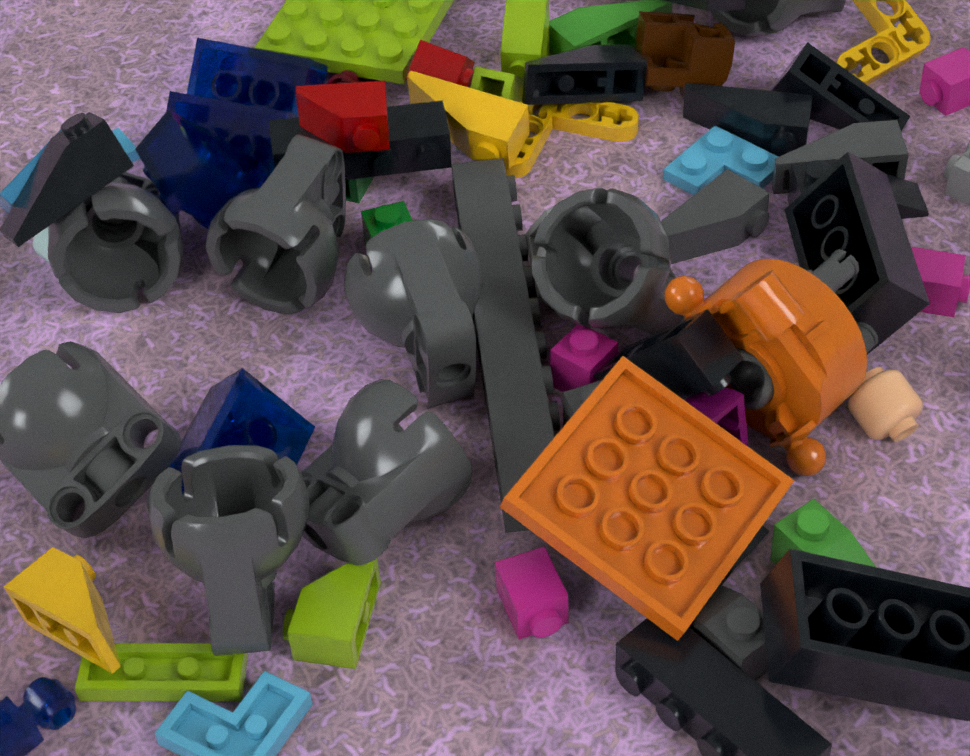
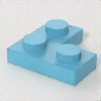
M714 126L663 169V180L695 195L728 169L763 189L773 180L775 158L778 156Z
M266 671L261 674L234 712L187 690L156 730L155 736L158 745L180 756H276L313 705L311 694Z

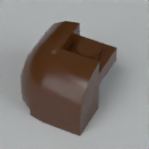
M639 11L635 50L647 60L644 88L669 92L675 90V87H679L680 94L684 99L685 83L722 86L727 81L732 67L735 39L728 28L722 23H714V28L694 23L695 15Z

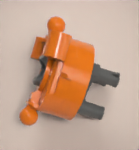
M838 249L814 271H807L795 264L778 259L755 260L742 267L705 299L701 283L694 277L684 275L672 279L667 285L664 295L668 308L675 314L684 315V320L708 309L744 358L729 372L732 381L726 387L744 395L746 424L765 436L772 438L769 443L770 447L783 446L786 450V461L790 469L797 475L813 476L820 472L826 463V451L817 439L807 436L860 387L866 375L867 352L879 341L875 330L865 322L856 323L846 305L835 294L846 282L858 274L859 265L856 259L850 255L842 263H839L845 258L846 252Z

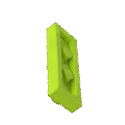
M115 643L121 667L112 674L81 657L75 685V692L79 701L179 702L188 690L210 702H241L248 653L214 656L211 643Z

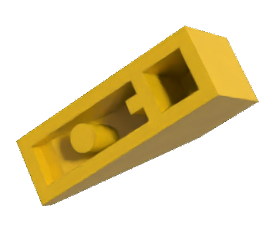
M410 70L407 75L410 104L443 100L450 131V141L473 160L482 161L503 158L505 169L510 170L529 136L528 105Z
M52 547L3 587L23 620L33 629L113 674L121 665L103 599L92 582L96 579V574L90 564L80 555L76 554L72 557Z

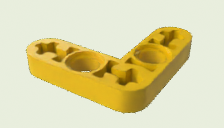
M852 0L878 34L843 52L835 62L847 71H851L860 64L862 69L857 75L852 74L868 85L918 57L929 45L931 39L930 32L906 0ZM883 1L888 3L892 7L894 15L882 13L878 9L876 2ZM910 37L913 39V40H911V41H909V42H907V41L905 40V39H908V38H910ZM876 48L884 51L888 56L889 63L877 61L873 57L871 49Z
M612 102L528 105L529 132H534L537 135L527 137L519 152V157H516L510 170H506V175H514L515 178L527 175L538 158L552 129L614 142H625L635 138L638 134L639 114L630 106ZM541 107L539 117L535 116L534 110H538ZM575 114H585L590 116L586 119L571 118V116Z

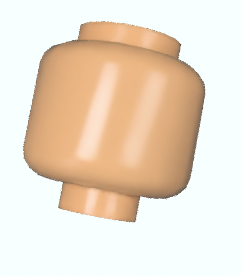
M876 367L866 372L862 384L849 398L848 409L871 439L882 440L890 436L896 443L911 435L919 427L916 418L923 409V401L901 372L895 369L884 371L882 367Z

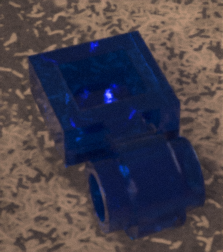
M41 677L33 681L26 688L23 695L24 703L19 707L8 696L0 701V756L27 755L44 741L41 732L37 728L38 725L42 728L49 727L52 730H58L73 719L76 714L74 695L59 680Z

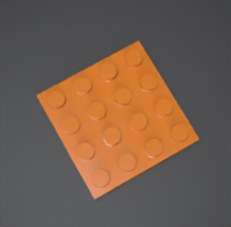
M622 356L507 493L500 508L675 640L679 641L795 480Z

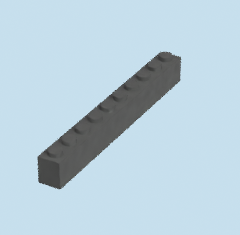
M503 158L451 164L458 226L472 240L482 267L483 287L472 318L501 503L507 493L553 440L554 431L560 430L557 401L548 402L547 395L553 394L550 365L541 366V360L547 359L544 331L535 332L534 326L540 325L538 298H529L528 293H534L532 266H523V262L528 261L527 239L525 234L517 235V231H523L520 204L512 205L511 203L517 201L515 176L506 175ZM502 510L505 533L529 530Z

